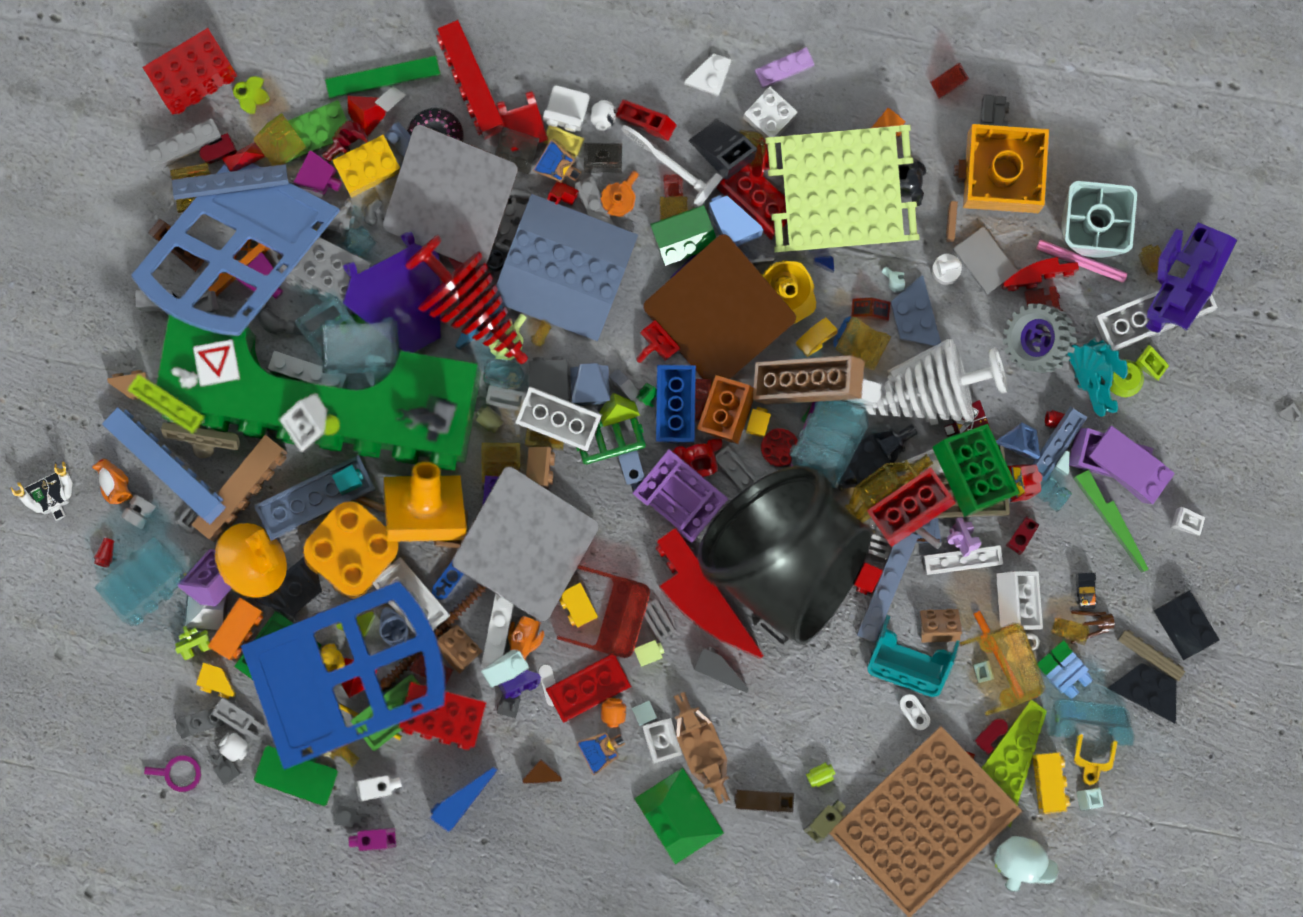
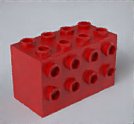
M208 28L142 67L172 115L184 112L189 105L199 103L204 96L214 94L218 91L219 87L232 83L237 77L233 67Z
M410 682L404 705L427 695V686ZM445 691L443 706L398 724V728H401V733L413 735V732L420 733V738L432 740V737L439 738V743L451 745V742L458 743V748L469 750L470 747H475L487 702ZM421 702L411 706L413 712L423 708Z

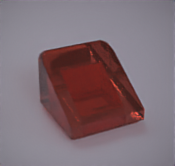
M678 174L663 175L664 197H683V178Z

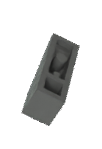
M709 646L707 649L703 648L694 670L747 693L749 689L723 657L718 655L719 651Z

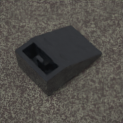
M718 119L689 139V142L726 181L755 159L757 148L743 134Z

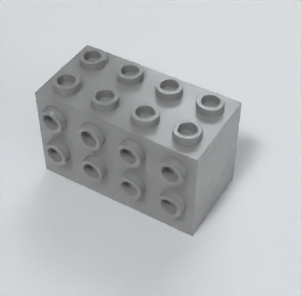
M319 237L284 281L292 286H295V284L301 286L302 290L310 295L312 293L318 295V298L325 303H329V301L334 303L335 307L343 312L346 310L351 312L348 307L342 304L350 279L343 265L354 262L357 267V273H360L371 267V263ZM283 265L281 267L282 273L287 268V266Z

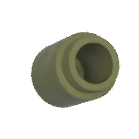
M482 406L475 414L477 416L476 421L489 432L495 433L504 423L501 420V416L489 406L486 408Z

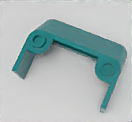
M887 615L867 667L868 673L874 677L930 697L939 696L954 665L960 641L956 640L951 652L939 649L933 653V656L923 654L896 644L898 639L896 633L887 629L891 617Z

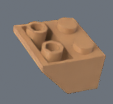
M529 447L526 477L543 488L549 489V485H553L554 473L550 470L551 466L555 465V452H552L551 447Z

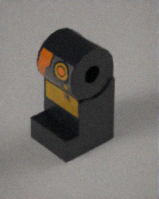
M1096 573L1076 574L1079 609L1096 608Z

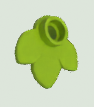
M257 76L250 77L246 82H238L233 87V95L239 100L240 107L249 114H255L256 105L265 104L270 100L267 92L261 88L264 83L263 78ZM240 89H246V93L243 95L239 91Z

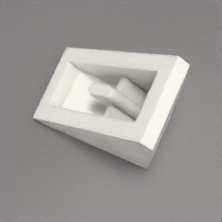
M1179 507L1175 511L1171 528L1200 536L1205 517L1184 507Z

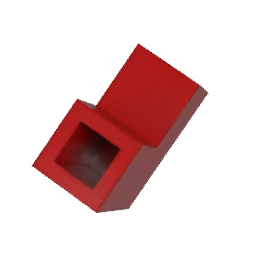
M557 181L549 192L547 200L555 202L557 205L560 201L572 205L577 198L579 190Z

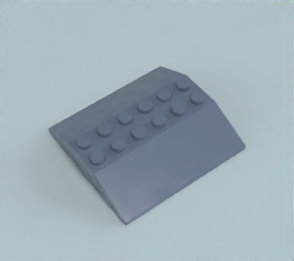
M531 194L496 284L498 291L491 300L500 295L503 301L501 305L598 342L638 234Z

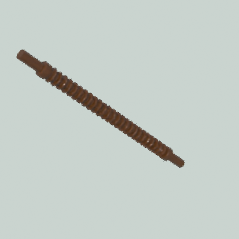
M477 584L478 587L473 588L474 591H470V595H466V599H462V603H458V607H454L453 612L450 611L451 616L434 630L437 639L439 635H443V631H447V627H451V623H455V619H459V615L462 616L463 611L466 612L467 607L470 608V604H474V600H478V596H482V592H486L485 586ZM423 651L409 655L406 659L403 658V662H399V666H395V670H391L392 673L387 674L388 677H384L380 681L382 692L385 689H389L392 686L391 683H395V679H399V675H403V671H407V667H411V663H415V659H419L420 654L423 655Z

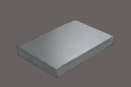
M984 226L953 248L955 254L986 295L1018 272Z

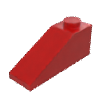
M624 99L621 101L616 113V118L666 141H669L677 126L667 115Z

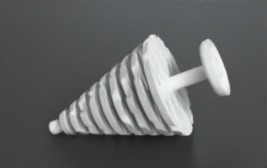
M951 339L946 342L945 351L942 346L935 350V358L932 353L925 356V366L922 359L915 363L916 374L912 366L906 368V382L902 373L895 376L897 392H895L893 382L888 380L885 382L886 395L884 396L881 388V397L878 403H854L853 409L857 414L868 410L869 414L876 415V408L878 407L881 415L888 416L887 405L889 404L893 416H900V403L905 417L913 416V407L918 418H925L924 413L926 410L928 417L931 419H937L938 411L941 419L949 420L950 412L954 420L961 421L963 415L966 421H974L972 398L968 384L994 378L999 392H1008L1006 375L1000 354L996 347L989 350L990 367L965 373L958 349Z

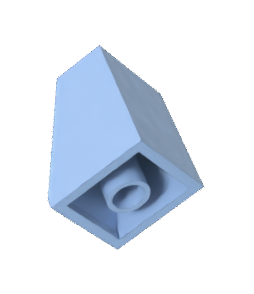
M722 195L711 199L709 212L719 235H728L737 246L762 236V226L728 196L722 197Z

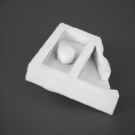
M713 54L685 80L684 84L719 96L732 60Z

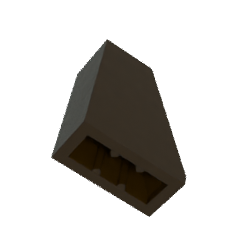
M737 790L734 796V803L736 809L793 812L794 793Z

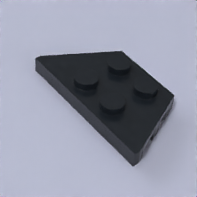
M302 557L286 571L285 579L277 590L264 597H254V600L293 617L322 593L319 576L307 566L304 557Z
M1140 663L1108 687L1114 693L1173 724L1176 722V680Z

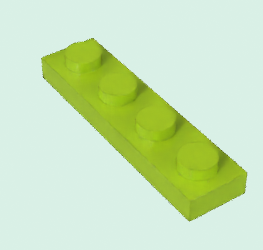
M139 374L128 388L130 393L192 434H194L204 419L203 416Z

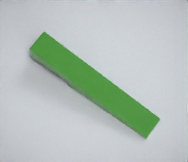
M1090 470L1073 478L1141 573L1149 570L1115 502L1112 501L1106 504Z

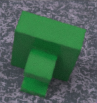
M646 383L639 391L640 394L636 399L644 405L653 408L654 405L651 403V400L654 397L657 399V389Z

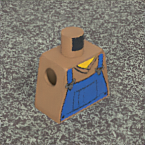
M551 139L533 169L534 172L559 182H563L566 176L577 181L581 174L580 170L573 167L576 157L555 139Z
M603 733L578 741L577 745L591 772L595 775L619 757L615 749L625 745V742L620 734L609 739L607 733Z

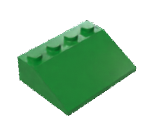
M988 424L944 439L932 447L964 517L1020 494Z

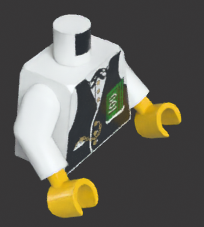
M62 462V469L57 468L55 464V473L24 489L22 484L17 482L20 489L15 491L11 487V490L26 507L36 513L48 514L52 512L55 521L66 516L62 506L69 503L73 483L66 471V463Z

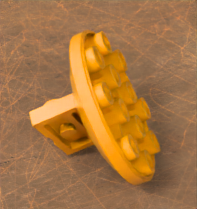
M251 523L236 524L227 529L217 542L215 562L224 582L238 593L248 597H264L273 593L283 583L287 571L285 553L278 540L274 539L271 541L263 527Z

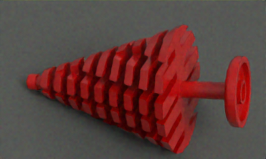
M438 234L434 236L404 265L408 270H411L424 261L443 281L420 304L418 309L424 312L438 302L429 313V315L436 317L452 305L440 318V321L447 323L467 306L452 322L451 327L457 329L475 315L461 332L467 335L483 323L471 338L476 341L480 340L491 331L492 333L482 344L488 347L498 339L500 342L493 350L500 352L506 347L508 350L504 356L508 358L514 356L519 364H524L528 360V356L520 350L523 346L521 340H518L515 344L513 343L517 336L516 330L514 329L507 335L505 334L513 323L511 318L505 320L499 326L497 325L508 313L506 307L501 308L492 317L489 316L503 302L501 296L499 295L482 308L498 291L496 285H492L476 298L493 279L489 273L474 284L487 270V265L484 262L471 271L482 259L481 252L478 251L455 271L450 273L432 253L442 241Z

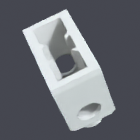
M388 776L355 783L359 802L392 795L391 791L402 789L399 777L389 779ZM383 784L384 789L379 791L377 785Z

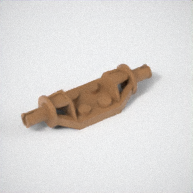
M685 692L680 693L683 702L679 695L674 696L680 710L679 715L674 717L677 720L676 738L691 774L705 785L703 786L704 789L708 787L710 789L713 788L718 804L723 803L721 794L725 801L730 800L723 784L725 780L729 779V776H727V757L712 722L699 711L700 707L691 708Z

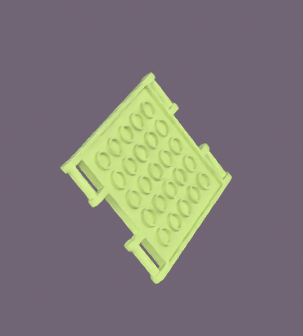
M900 125L765 138V143L768 144L770 168L768 176H784L787 212L771 214L772 220H774L776 240L774 251L788 252L920 240V236L917 234L915 211L917 202L901 203L898 165L913 163L909 137L911 126ZM896 132H901L903 158L900 159L897 156ZM775 143H781L783 169H777ZM908 208L910 235H904L902 209ZM781 219H787L789 246H784Z

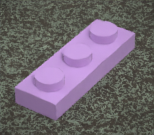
M806 47L756 69L755 73L763 89L813 67L814 62Z

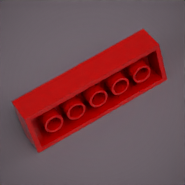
M459 20L437 28V42L440 49H445L446 51L443 53L448 67H453L451 72L456 85L459 83L461 85L458 87L463 101H468L466 106L471 119L474 117L476 119L473 122L478 135H483L485 140L505 131L502 118Z

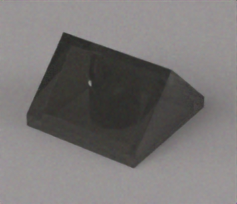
M584 143V173H622V143Z

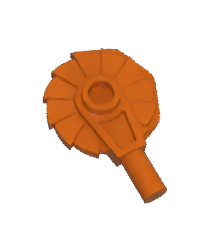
M632 171L627 180L623 181L622 184H619V182L609 184L605 190L603 189L600 200L602 207L608 211L607 214L622 217L633 210L636 195L632 190V184L639 176L637 172Z

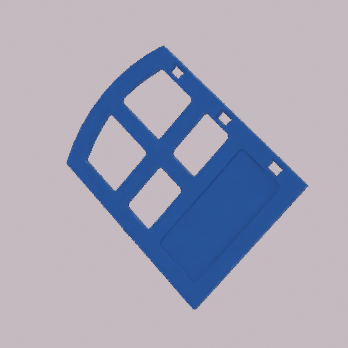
M399 581L241 646L283 769H288L444 705V667L436 635L422 607ZM394 600L412 624L417 635L411 640L370 656L356 616ZM341 622L354 657V662L328 673L314 634L318 630ZM423 651L427 672V695L389 710L375 673L376 669ZM359 676L361 677L374 715L368 720L347 727L334 692V687ZM421 702L423 708L413 712L411 706ZM366 724L368 730L358 734L356 728ZM311 747L313 753L303 756L302 750Z

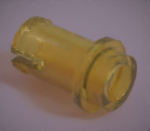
M542 321L535 335L531 336V343L538 347L544 345V340L552 326Z

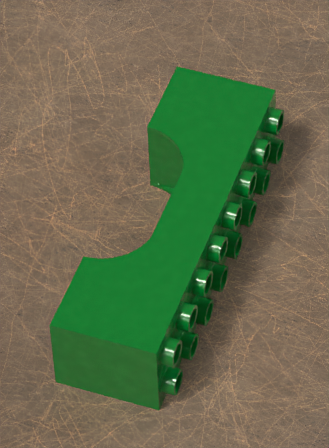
M169 314L156 386L203 416L204 419L200 425L205 426V429L210 428L219 432H228L229 424L239 425L238 431L243 432L244 436L262 439L264 435H267V430L277 432L276 437L281 439V442L296 445L280 419L299 401L316 394L326 409V416H334L339 421V429L335 434L326 435L323 433L315 440V444L319 445L320 449L342 452L343 443L353 444V451H356L357 455L371 458H379L381 449L392 451L391 457L395 458L394 461L417 465L419 456L430 457L431 463L437 465L439 469L455 471L457 462L466 463L481 379V371L478 364L400 351L395 367L384 380L367 389L348 390L277 378L266 373L257 358L255 348L256 335L248 326L239 336L221 334L195 327ZM233 340L240 379L201 386L198 378V383L189 389L187 386L182 388L180 382L182 377L173 375L172 371L176 367L198 375L193 347ZM429 394L448 399L457 404L447 434L440 432L437 442L426 440L428 428L422 424L416 423L412 428L405 425L404 422L410 424L413 422V419L405 418L403 421H397L395 418L401 419L403 413L396 410L404 409L409 411L412 408H426ZM162 414V419H166L168 423L174 422L173 420Z

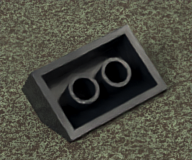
M1190 590L1153 610L1182 660L1201 652L1220 640Z

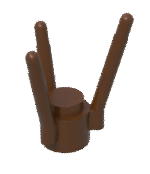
M1072 610V614L1099 616L1096 618V621L1083 622L1082 624L1083 626L1097 625V628L1100 630L1071 641V644L1102 633H1109V629H1114L1115 627L1113 614H1106V611Z

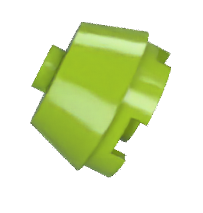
M1126 360L1128 373L1125 379H1122L1113 372L1110 391L1119 397H1131L1137 394L1144 383L1142 369L1131 360Z

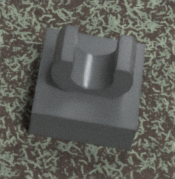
M502 695L497 714L516 718L521 699H511V697L505 699L504 695Z

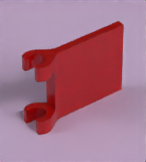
M533 91L525 93L528 105L507 111L504 100L497 102L512 152L548 141Z

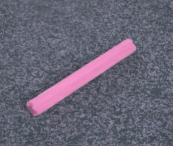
M1040 240L1038 242L1037 250L1070 263L1078 262V266L1122 283L1127 278V273L1047 241Z

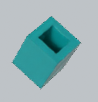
M353 465L332 475L342 496L363 486L361 480L364 478L360 470H355Z

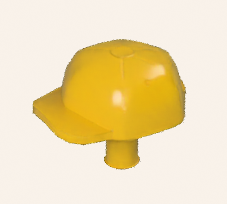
M783 260L775 262L765 270L763 277L796 314L795 323L808 317L815 311L814 283L808 271L801 263Z

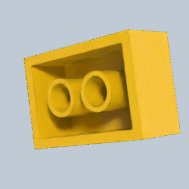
M384 135L332 160L351 198L398 175L401 169Z
M1060 752L1033 755L1032 760L1039 813L1067 811L1070 803L1069 796L1065 795L1064 787H1067L1066 775L1063 776L1062 768H1065L1064 756H1060Z

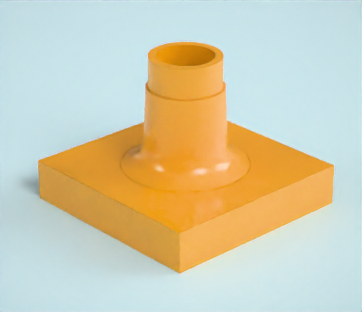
M421 462L414 466L412 476L384 477L383 493L387 541L464 540L466 536V521L461 475L440 476V469L437 465L431 462Z

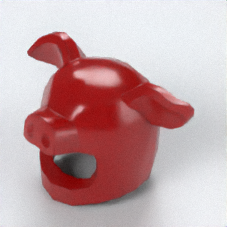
M711 439L706 444H695L688 448L678 446L672 452L702 477H707L718 472L714 452L722 447V439Z

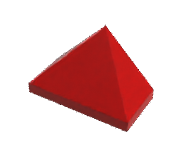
M254 142L223 157L222 161L228 170L233 172L264 158L265 155L257 143Z

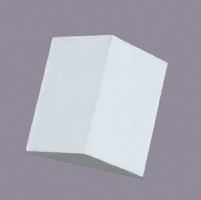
M671 718L642 726L653 764L682 755Z

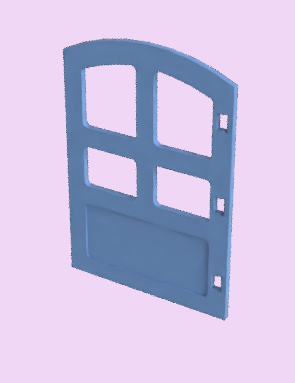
M252 163L240 170H248L261 167ZM224 164L216 174L230 171ZM291 183L198 196L131 276L152 302L175 318L204 330L239 336L340 210ZM202 214H206L236 230L235 234L221 250H216L186 234ZM317 222L322 224L317 231L312 229ZM253 239L283 255V258L269 275H263L233 259L247 240ZM176 246L210 263L181 299H176L152 276V273ZM282 265L287 266L282 274L278 271ZM221 272H227L257 288L233 318L214 315L193 308ZM247 308L252 309L247 317L243 315Z

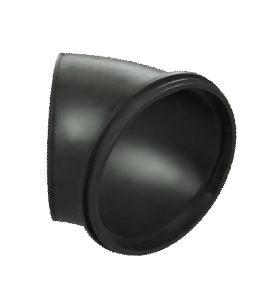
M791 466L775 471L756 481L721 510L701 540L698 550V561L703 575L711 584L725 587L767 624L797 644L804 645L826 626L848 595L867 557L872 540V529L858 520L832 497V485L824 474L808 466Z

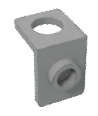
M756 256L754 260L750 261L753 265L774 263V258Z

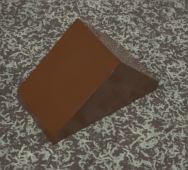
M542 759L523 779V784L562 782V777Z

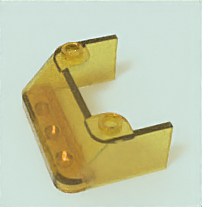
M1010 623L968 637L959 642L960 646L978 641L980 648L984 652L992 653L997 651L1010 688H1006L1000 693L999 700L1001 704L985 712L986 716L1015 707L1044 693L1045 684L1025 629L1020 623Z

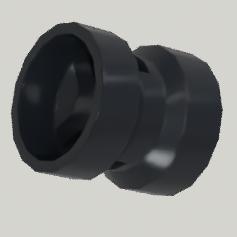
M494 249L491 250L487 266L492 271H499L503 268L505 259L501 251Z

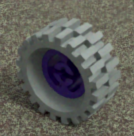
M1033 303L1028 304V307H1020L1021 312L1015 311L1012 314L1014 319H1008L1006 324L1010 325L1009 329H1004L1003 334L1007 335V339H1003V344L1008 345V348L1004 350L1006 354L1012 355L1009 358L1010 361L1017 363L1016 366L1039 373L1054 372L1055 368L1063 367L1062 361L1068 362L1070 359L1068 353H1073L1075 348L1071 347L1072 343H1076V337H1072V333H1076L1075 327L1069 326L1073 323L1072 320L1066 317L1067 314L1064 311H1059L1056 307ZM1046 326L1049 331H1044L1043 327ZM1034 346L1040 347V351L1038 352Z

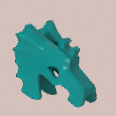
M1094 338L1090 342L1083 344L1082 347L1077 344L1071 345L1075 350L1073 353L1069 352L1068 356L1075 371V379L1077 378L1079 382L1078 388L1088 392L1094 412L1098 416L1103 417L1106 412L1116 413L1118 411L1117 400L1111 398L1110 394L1113 372L1122 379H1125L1128 373L1127 361L1121 360L1119 358V351L1113 350L1111 345L1104 342V340L1097 342ZM1101 376L1104 379L1105 384L1101 382Z

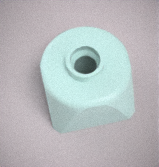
M1075 181L1070 185L1062 215L1061 230L1066 243L1074 251L1087 257H1109L1127 253L1133 248L1137 191L1132 186ZM1090 217H1100L1103 221V228L1094 226Z

